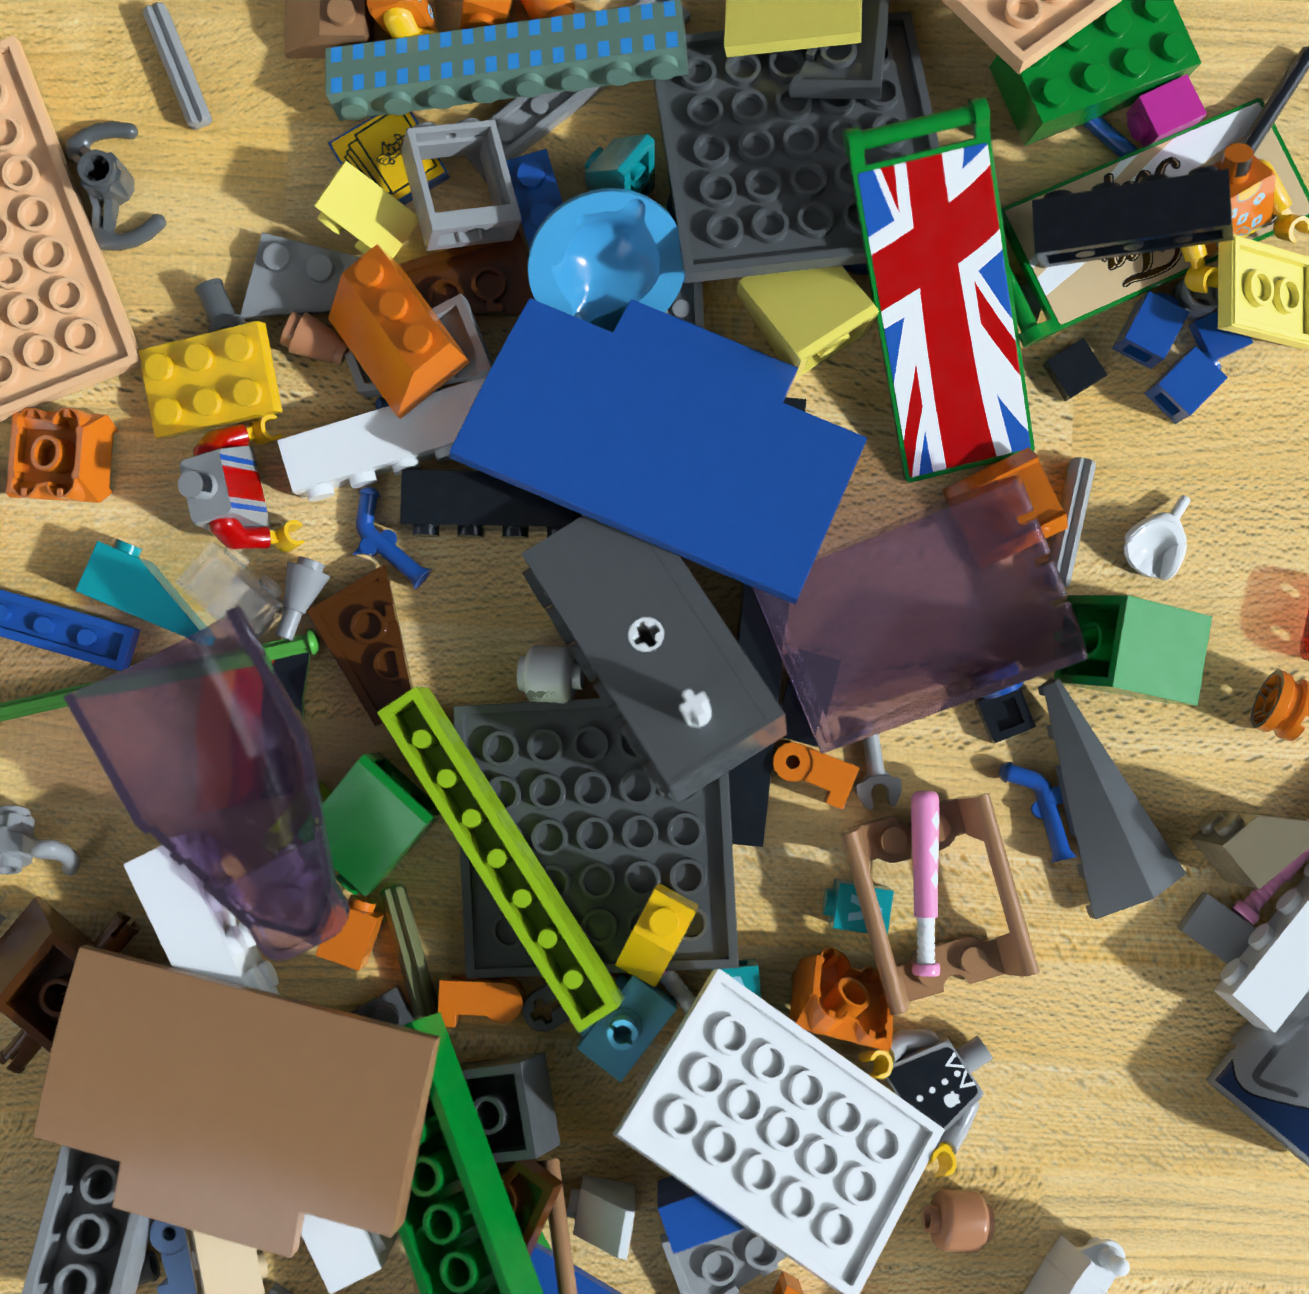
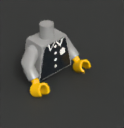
M899 1029L893 1033L892 1046L889 1051L880 1049L865 1050L860 1052L858 1059L860 1062L873 1060L874 1069L868 1074L873 1079L886 1078L897 1096L945 1129L927 1165L932 1164L938 1159L939 1169L934 1177L949 1176L956 1169L957 1161L955 1155L970 1130L979 1109V1099L984 1094L971 1073L991 1061L993 1057L978 1036H975L955 1050L949 1039L942 1032L935 1033L930 1029Z

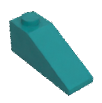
M648 134L614 138L605 149L598 147L588 158L584 167L586 169V188L590 191L605 188L625 189L648 196L655 188V140Z
M117 538L113 546L97 541L76 588L77 592L200 644L214 645L216 636L156 565L139 557L142 551L141 548Z

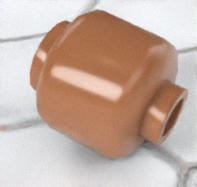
M940 1189L933 1195L930 1204L925 1205L922 1214V1224L924 1231L930 1234L932 1242L938 1249L945 1252L977 1253L984 1248L986 1242L991 1241L995 1230V1217L990 1204H986L980 1193L970 1190Z

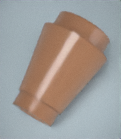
M293 311L286 322L280 338V344L288 347V352L291 354L334 363L339 366L342 365L345 354H347L349 349L338 333L307 312L301 315Z

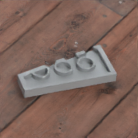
M747 1228L673 1254L667 1234H661V1243L680 1294L741 1293L740 1287L760 1274L764 1278L779 1268L778 1262L787 1257Z

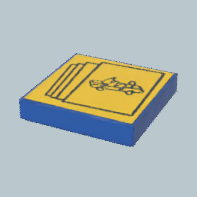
M412 112L404 115L372 116L328 142L340 165L346 160L404 205L413 200L401 155L406 129L413 128L419 124ZM440 158L422 160L429 190L450 179L449 173Z

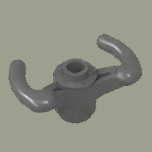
M119 121L95 123L82 128L69 137L65 145L66 157L71 163L77 164L76 171L81 178L80 184L87 191L93 207L92 231L98 246L103 251H122L138 247L153 239L166 226V220L163 215L153 214L142 225L131 231L121 234L115 232L119 206L129 201L135 190L134 178L112 152L105 153L98 149L90 150V146L94 142L103 139H135L138 136V129L132 123Z

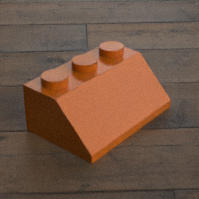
M378 244L342 272L328 319L395 415L401 419L467 366L470 360L402 267Z

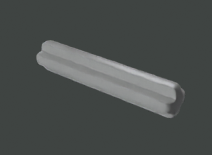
M155 2L153 5L146 6L143 10L144 18L187 124L192 130H199L202 127L209 126L212 122V117L169 10L162 2Z
M1075 457L1069 463L1060 504L1063 511L1067 513L1068 528L1053 536L1044 577L1045 584L1052 587L1066 588L1071 582L1096 463L1087 458Z

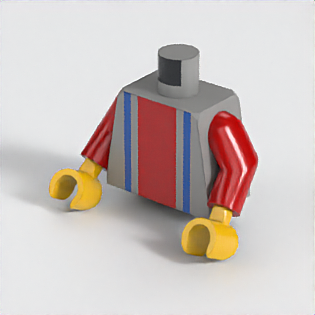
M274 414L257 418L251 421L248 427L239 424L209 431L193 448L194 457L180 461L181 476L178 480V489L187 498L191 520L196 526L211 531L227 548L268 549L270 544H273L279 551L287 553L305 543V540L296 541L289 536L290 532L297 531L303 527L300 521L289 520L276 530H269L271 525L253 446L249 445V441L252 440L258 445H265L282 437V433L272 436L265 430L266 422L277 419V416Z

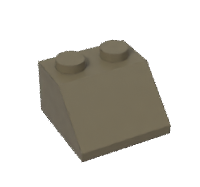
M1218 810L1200 822L1198 825L1200 831L1191 838L1225 881L1259 890L1309 849V820L1225 810L1221 812Z

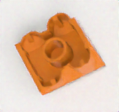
M25 408L21 412L14 413L12 415L6 494L10 498L101 503L113 493L109 484L113 437L118 430L107 414H91L74 408H61L57 412Z
M1029 447L943 489V495L980 569L1068 528L1067 513L1063 511L1039 462V456Z
M826 947L818 955L800 959L791 977L793 986L789 1019L812 1034H822L859 1045L889 1051L892 1046L893 1015H890L878 970L870 966L864 967L861 970L851 967V963L846 955L833 947Z

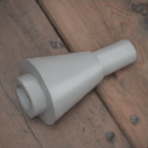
M299 556L297 563L287 561L283 601L285 609L277 628L276 636L293 641L302 614L307 612L330 579L329 575L322 573L325 565Z

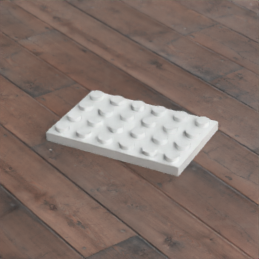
M718 968L710 974L613 1135L840 1294H859L945 1129Z

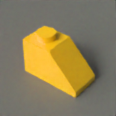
M658 883L615 966L656 987L696 914L699 905Z

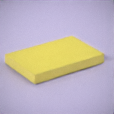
M726 0L724 34L726 57L861 43L862 0Z
M1233 235L1234 240L1218 242V329L1299 349L1309 348V257L1237 235Z

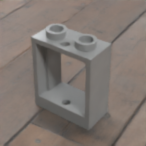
M467 118L455 124L445 125L425 122L415 125L413 128H407L401 148V155L426 251L513 240L522 219L495 119L480 121L476 118ZM479 154L493 206L435 213L422 160Z

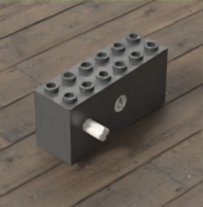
M585 515L521 553L529 567L522 574L530 588L546 610L566 645L575 641V644L569 648L590 683L597 678L600 682L593 686L613 720L620 716L623 717L624 721L619 723L618 726L637 758L644 754L649 758L643 766L662 797L671 793L678 804L787 735L784 711L679 555Z

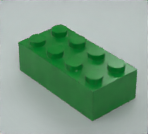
M1122 0L1020 74H1017L998 54L989 68L1024 146L1087 123L1097 117L1133 105L1139 96L1186 74L1190 76L1202 62L1174 0Z

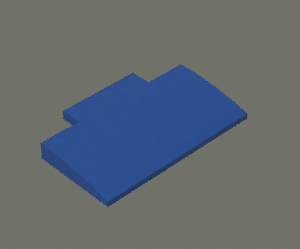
M529 298L476 396L449 451V458L787 602L796 604L860 458L867 437L785 404L784 400L796 377L798 367L633 299L630 300L615 330L611 332Z

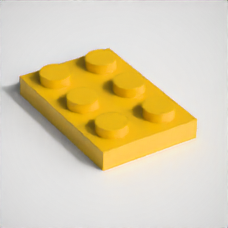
M254 321L138 350L154 436L157 439H168L282 412L266 323Z

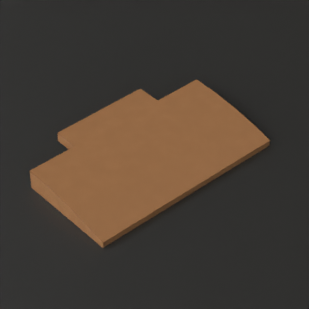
M84 945L79 947L64 998L45 1075L33 1137L120 1161L113 1208L287 1258H291L298 1251L305 1214L392 1238L405 1221L440 1036Z

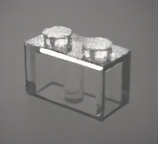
M211 542L175 583L241 643L254 645L284 612L283 600L279 597L284 591L264 573L258 578L249 570L247 566L251 560L242 551L225 548L222 545Z

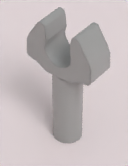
M878 725L860 727L867 773L862 781L854 784L856 796L867 809L872 810L873 798L871 790L875 785L882 784L886 788L888 804L896 806L902 791L901 779L892 777L884 770Z

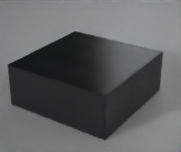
M1084 338L1042 364L1065 402L1107 376V373Z
M1021 688L992 699L983 698L974 702L991 743L995 744L1036 727Z

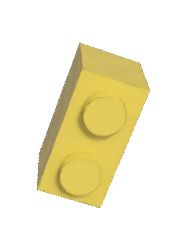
M346 160L342 162L314 203V206L321 211L317 219L338 235H340L343 229H346L359 240L355 247L363 254L378 244L394 258L419 223L417 214Z

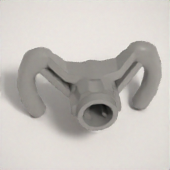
M20 806L0 807V874L20 873L22 867L32 863L33 857L60 861L62 863V872L69 876L74 875L78 871L80 858L74 849L53 839L40 840L34 837L35 819L31 817L29 809Z

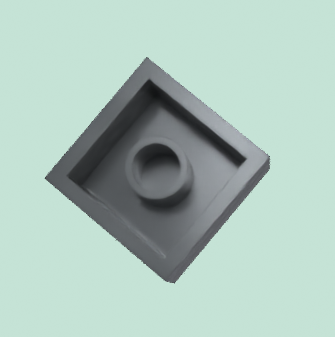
M545 1052L465 1062L460 1065L495 1163L537 1159L561 1145Z

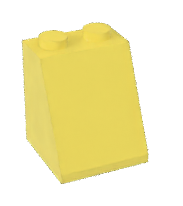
M843 266L741 277L742 279L738 281L736 291L737 296L778 359L798 367L794 380L867 335L879 313L872 300Z

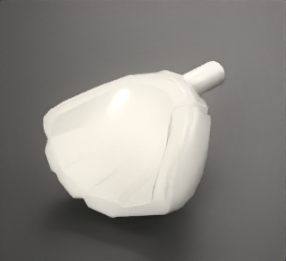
M1181 495L1170 513L1160 512L1147 517L1131 527L1126 533L1123 545L1124 556L1129 566L1134 568L1140 575L1165 581L1171 579L1178 572L1187 550L1186 534L1179 520L1190 503V499L1187 496Z

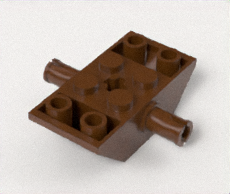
M36 896L0 938V1011L21 1028L8 1046L0 1052V1063L2 1065L9 1059L13 1060L7 1069L19 1074L25 1070L26 1065L41 1047L51 1053L79 947L89 945L120 953L134 935L138 934L141 930L140 925L136 921L129 925L127 923L131 917L123 912H117L112 921L93 942L40 896Z

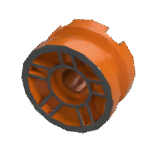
M1276 670L1270 674L1261 686L1253 704L1251 713L1252 726L1263 732L1273 730L1278 738L1286 741L1297 739L1305 730V726L1300 724L1306 716L1309 717V681L1305 679L1295 681L1292 674L1282 670Z

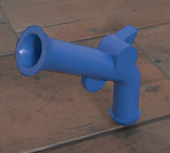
M373 487L360 489L358 493L360 494L356 516V529L362 540L352 555H381L411 581L414 589H417L428 578L432 570L421 567L395 545L397 542L395 532L392 530L380 532L374 527L375 511L380 493Z
M1005 762L999 770L1000 779L1004 783L1012 782L1031 788L1035 792L1037 801L1031 805V813L1034 817L1042 818L1052 851L1050 863L1077 857L1069 847L1057 806L1063 803L1060 786L1052 788L1051 783L1041 773L1013 765L1012 762Z

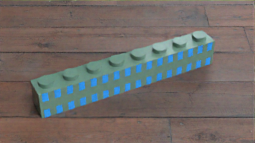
M680 0L325 48L326 96L339 121H359L378 115H404L412 111L435 108L448 109L457 105L492 103L496 100L517 97L532 98L540 94L562 91L577 92L585 88L607 85L622 86L630 82L652 79L667 80L675 76L689 75L685 25Z

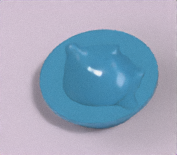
M605 188L591 190L572 197L554 209L545 218L534 235L527 262L528 279L532 294L538 302L611 332L615 330L631 299L665 313L676 299L684 281L679 249L678 226L671 215L660 204L634 191Z

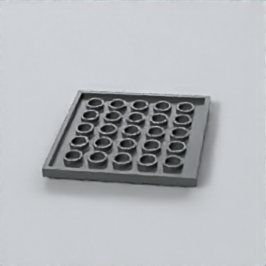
M911 11L889 13L881 99L790 98L789 85L794 75L800 73L806 61L808 49L726 57L724 49L725 30L686 34L689 75L675 76L667 80L653 79L675 223L678 226L679 249L685 283L866 263L851 171L844 147L843 130L858 126L862 131L932 114ZM937 133L865 150V164L939 147Z
M600 698L569 700L566 703L521 702L453 706L455 730L609 973L626 972L615 966L658 883L699 905L665 971L739 968L729 771L677 804L671 793L664 797L661 796L643 766L649 758L646 754L637 758L618 726L619 723L624 721L623 717L620 716L613 720ZM460 845L466 979L542 976Z

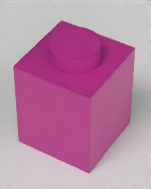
M1188 74L1139 96L1126 113L1128 117V130L1132 138L1140 142L1142 148L1198 124L1207 114Z

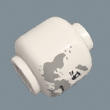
M536 645L529 649L526 656L519 658L517 686L519 691L525 692L530 702L566 703L573 699L576 689L584 688L585 674L569 647Z

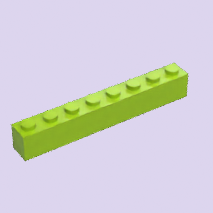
M414 687L378 711L379 717L578 1033L619 1008L625 996L430 688Z

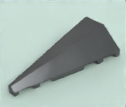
M1060 679L1046 681L1038 687L1039 695L1045 696L1051 722L1046 727L1049 738L1055 740L1060 765L1055 766L1069 832L1071 835L1076 836L1082 864L1077 865L1079 877L1086 881L1090 904L1086 905L1087 913L1090 918L1098 919L1156 898L1184 876L1186 872Z

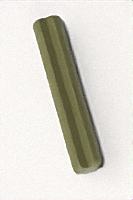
M403 884L390 886L383 889L380 896L412 1011L416 1018L430 1016L438 1011V1002L406 887Z

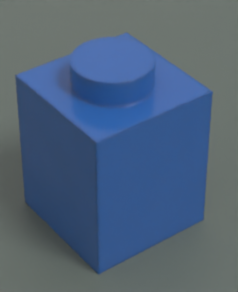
M1149 291L1134 305L1112 349L1151 369L1167 356L1189 311L1179 307V302L1172 296L1161 292L1153 293Z
M1195 346L1183 354L1144 394L1177 424L1191 416L1228 377L1221 371V365L1213 355L1206 351H1200Z

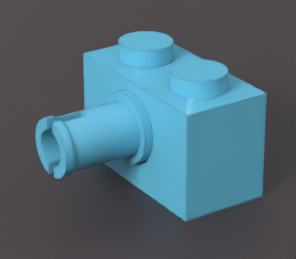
M620 973L614 979L625 996L619 1008L581 1031L579 1034L582 1036L577 1045L579 1051L620 1083L677 1010L675 999L657 985L653 987L630 973L627 977Z

